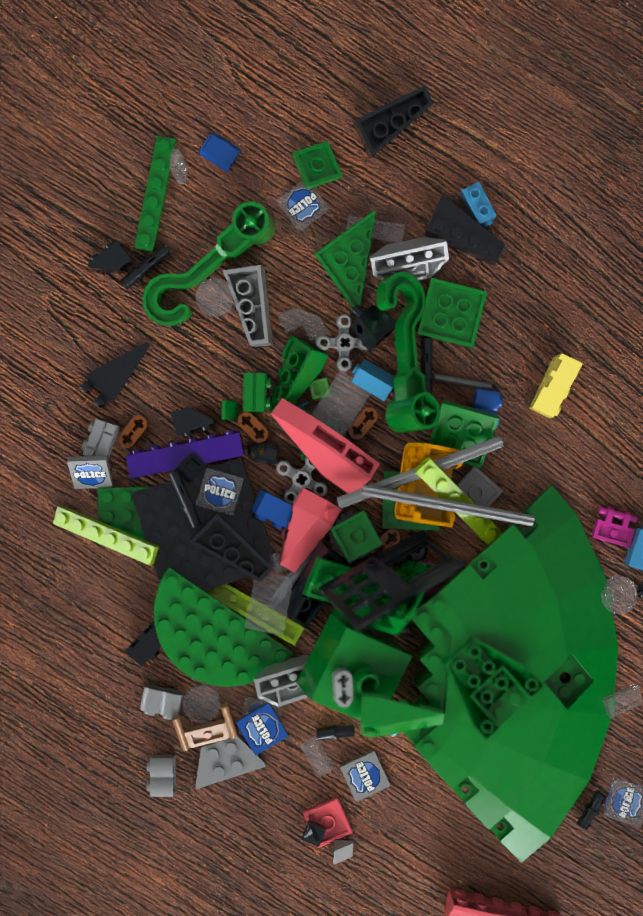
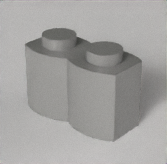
M147 684L143 690L139 710L144 711L146 715L154 716L156 713L163 715L164 719L172 720L173 716H179L184 692Z
M152 755L150 760L147 761V772H150V779L147 780V791H150V797H174L176 793V755Z

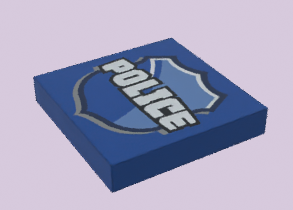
M266 703L236 721L255 756L289 736L271 703Z

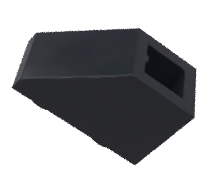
M116 241L107 244L104 247L105 250L100 254L93 255L89 259L90 262L86 265L93 271L120 274L131 266L134 261L121 244Z
M190 407L170 413L177 435H183V438L194 435V431L201 429V432L210 430L212 425L216 424L214 419Z

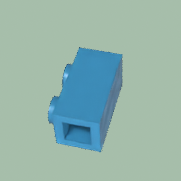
M478 181L463 189L460 197L471 218L484 228L492 225L497 215L480 182Z
M364 359L361 365L357 363L352 372L355 375L351 381L352 383L383 401L386 400L394 387L393 378L395 376Z
M643 526L642 529L635 528L631 547L628 548L623 563L643 570Z

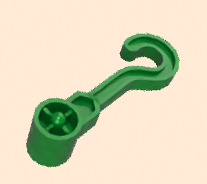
M244 202L239 205L233 213L232 224L217 237V245L189 271L183 274H162L150 280L144 289L142 297L143 308L148 317L154 322L165 326H176L187 321L193 313L191 307L179 304L176 308L167 311L161 304V296L164 291L168 289L184 290L194 288L201 284L229 258L237 259L253 244L260 245L268 242L274 235L276 228L273 216L256 202Z
M398 272L386 276L380 282L377 288L376 302L378 308L382 311L394 308L397 305L398 291L403 294L406 301L405 308L395 324L398 364L397 375L393 378L395 399L390 401L386 408V420L389 427L396 433L404 434L433 428L440 418V408L436 398L427 393L425 375L418 367L415 327L425 310V293L418 279L412 274Z

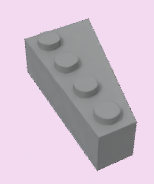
M258 265L223 270L249 345L253 347L273 345L265 269Z

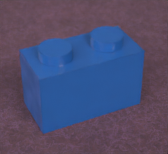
M260 490L251 511L256 513V518L264 522L268 519L272 521V526L282 529V527L287 528L288 522H291L293 505Z

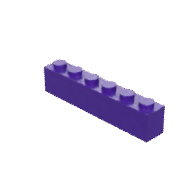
M231 430L224 432L225 436L217 437V434L205 436L206 440L199 441L198 438L188 439L186 444L180 445L178 441L168 443V447L162 449L161 445L149 447L150 451L142 452V449L130 451L131 455L126 456L130 478L176 470L178 465L191 453L203 464L245 456L241 433Z

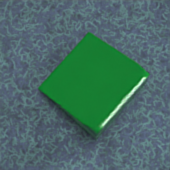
M222 401V420H238V402Z

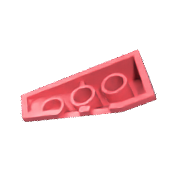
M305 488L301 489L293 503L291 522H288L287 526L289 531L287 539L283 543L278 563L294 573L317 546L318 542L327 534L341 512L340 508Z

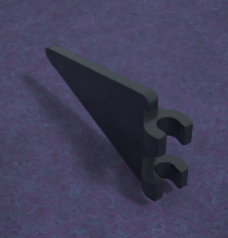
M145 342L86 375L88 381L79 388L88 394L96 387L102 393L93 400L99 408L107 401L114 402L148 350L149 343Z

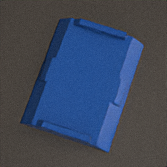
M212 132L202 145L199 155L228 172L242 150L217 133Z

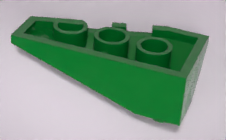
M291 335L282 354L284 362L282 370H278L277 376H280L278 386L273 390L269 411L272 413L281 398L294 405L319 375L329 355L306 341Z
M362 693L361 735H366L367 737L386 736L444 724V710L422 704L416 707L408 704V701L402 699L400 703L389 700V696L383 694Z

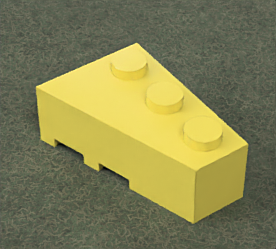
M562 353L554 356L529 409L548 418L557 416L562 408L561 403L567 397L570 386L576 379L583 363Z

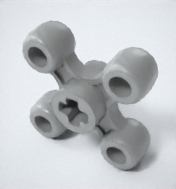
M341 314L337 317L336 325L339 332L335 338L321 335L315 340L316 348L321 351L328 348H334L338 351L339 357L336 361V367L341 372L350 370L352 366L349 358L351 349L368 350L366 346H363L359 338H353L349 334L352 320L347 314ZM342 318L346 320V325L341 323ZM346 339L347 343L345 344L347 346L341 347L340 344L342 342L340 340ZM321 340L325 341V346H321ZM342 361L346 362L345 368L341 365Z
M307 457L305 465L301 469L293 468L287 460H281L277 463V472L280 475L289 476L293 481L292 487L284 493V500L289 504L294 503L302 488H309L320 497L327 494V485L324 482H317L312 478L311 472L316 467L310 463ZM286 465L287 470L283 471L280 466ZM300 474H303V477H307L305 483L297 480ZM321 486L324 490L318 492L317 487ZM288 494H293L295 498L289 499Z

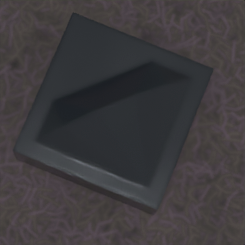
M308 820L301 840L319 847L326 827Z

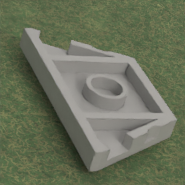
M239 734L235 739L229 738L202 745L195 787L199 789L266 767V762L258 755L255 756L251 747L245 743Z

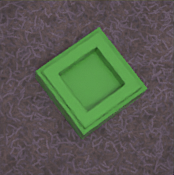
M327 377L314 380L309 385L313 400L331 396Z

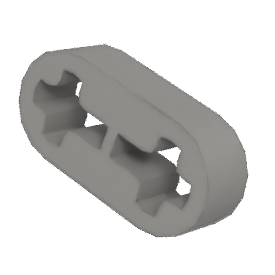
M343 667L337 668L332 673L333 699L341 707H346L353 701L352 676ZM344 674L345 677H343V679H342V680H343V684H342L339 679L341 678V675ZM342 691H344L346 695L341 700L340 697H342Z

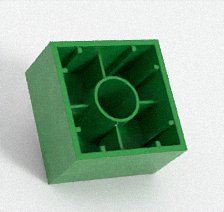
M331 613L296 683L311 701L361 720L362 693L383 694L389 696V700H391L412 656L394 640L364 627L357 631L352 627L350 621ZM340 667L346 668L352 676L353 701L346 707L338 706L333 699L332 673ZM344 674L341 675V678L339 679L342 684H343V680H342V679H343V677H345ZM342 691V697H340L341 700L346 695L344 691Z

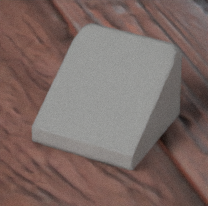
M334 840L333 864L353 857V841Z

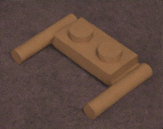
M227 703L220 705L224 719L186 728L185 732L179 716L175 715L171 718L183 751L229 738L235 739L238 736Z

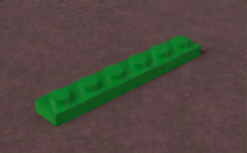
M157 135L134 246L137 250L152 253L155 251L177 143L176 139Z

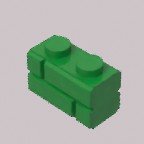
M267 373L243 374V412L267 413V408L271 406V397H267V389H271V378H268Z

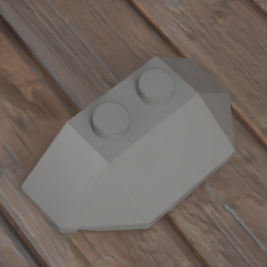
M427 237L385 245L370 256L373 276L381 280L398 272L410 273L418 281L429 279L449 260L447 241Z
M302 655L266 666L253 678L257 697L277 707L308 698L296 682L310 655Z

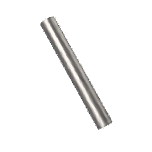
M437 373L434 375V381L483 390H491L492 383Z

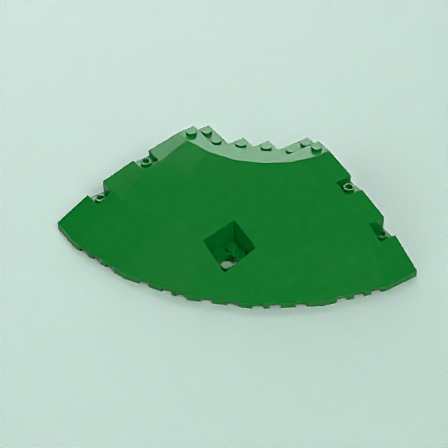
M552 485L548 486L533 502L523 509L522 514L535 517L533 526L527 525L526 528H522L521 524L510 522L507 525L508 528L468 562L469 564L455 577L450 579L426 601L421 599L411 618L428 639L416 649L425 667L414 675L417 687L422 694L410 705L416 707L422 704L444 710V724L403 733L446 784L457 793L487 829H491L500 842L521 863L552 837L589 783L613 716L618 641L606 576L577 514ZM482 561L487 563L485 568L480 567ZM474 638L531 669L546 685L532 700H528L500 726L501 729L487 742L472 727L445 667V664ZM563 672H567L570 675L567 682L560 681V675ZM468 786L469 789L468 791H462V787ZM499 823L504 824L502 828H497V825Z

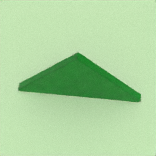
M375 210L314 253L352 308L355 305H361L376 216Z

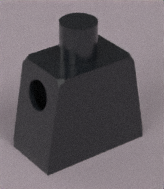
M355 305L350 311V314L356 319L351 329L369 351L373 350L391 335L395 329L397 321L376 306L372 305L364 311L359 305Z

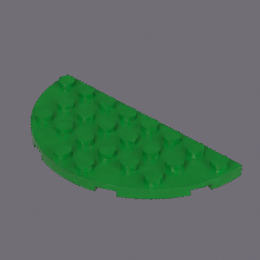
M168 566L160 580L155 597L154 625L165 654L186 675L197 681L214 686H241L253 683V678L266 666L288 660L293 654V651Z

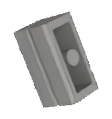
M95 418V421H91L88 432H90L89 438L85 439L82 445L83 455L107 456L109 460L120 426Z

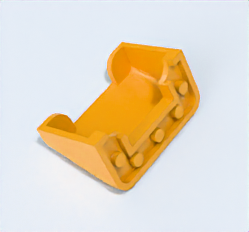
M407 443L403 451L400 473L416 468L428 456L432 461H435L461 450L427 443ZM463 462L442 471L451 479L453 469H459ZM422 478L399 486L397 491L441 498ZM398 501L395 503L394 514L399 520L453 528L455 513L452 511Z

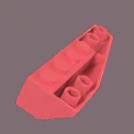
M281 398L271 413L273 418L321 475L347 494L366 485L380 465V463L342 435Z
M449 889L444 910L445 916H561L556 911L549 910L546 912L535 906H530L529 908L522 906L518 902H504L497 897L492 899L486 898L479 893H474L473 895L466 893L462 889Z

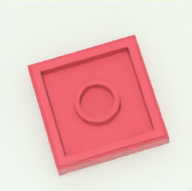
M338 796L303 811L306 822L311 820L326 827L318 848L353 833V829Z

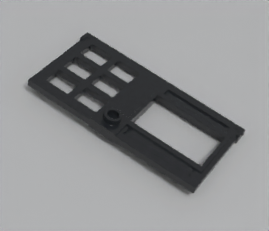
M420 530L383 552L359 563L358 566L318 587V589L351 622L352 627L358 631L464 569L465 564ZM427 545L445 559L408 582L402 580L389 568ZM362 573L368 577L367 580L358 585L351 581ZM343 584L350 588L338 596L332 591ZM372 584H376L380 588L368 596L362 591ZM355 594L361 598L360 601L349 607L343 602ZM385 594L392 599L381 606L374 602V600ZM366 605L373 610L361 618L354 613Z

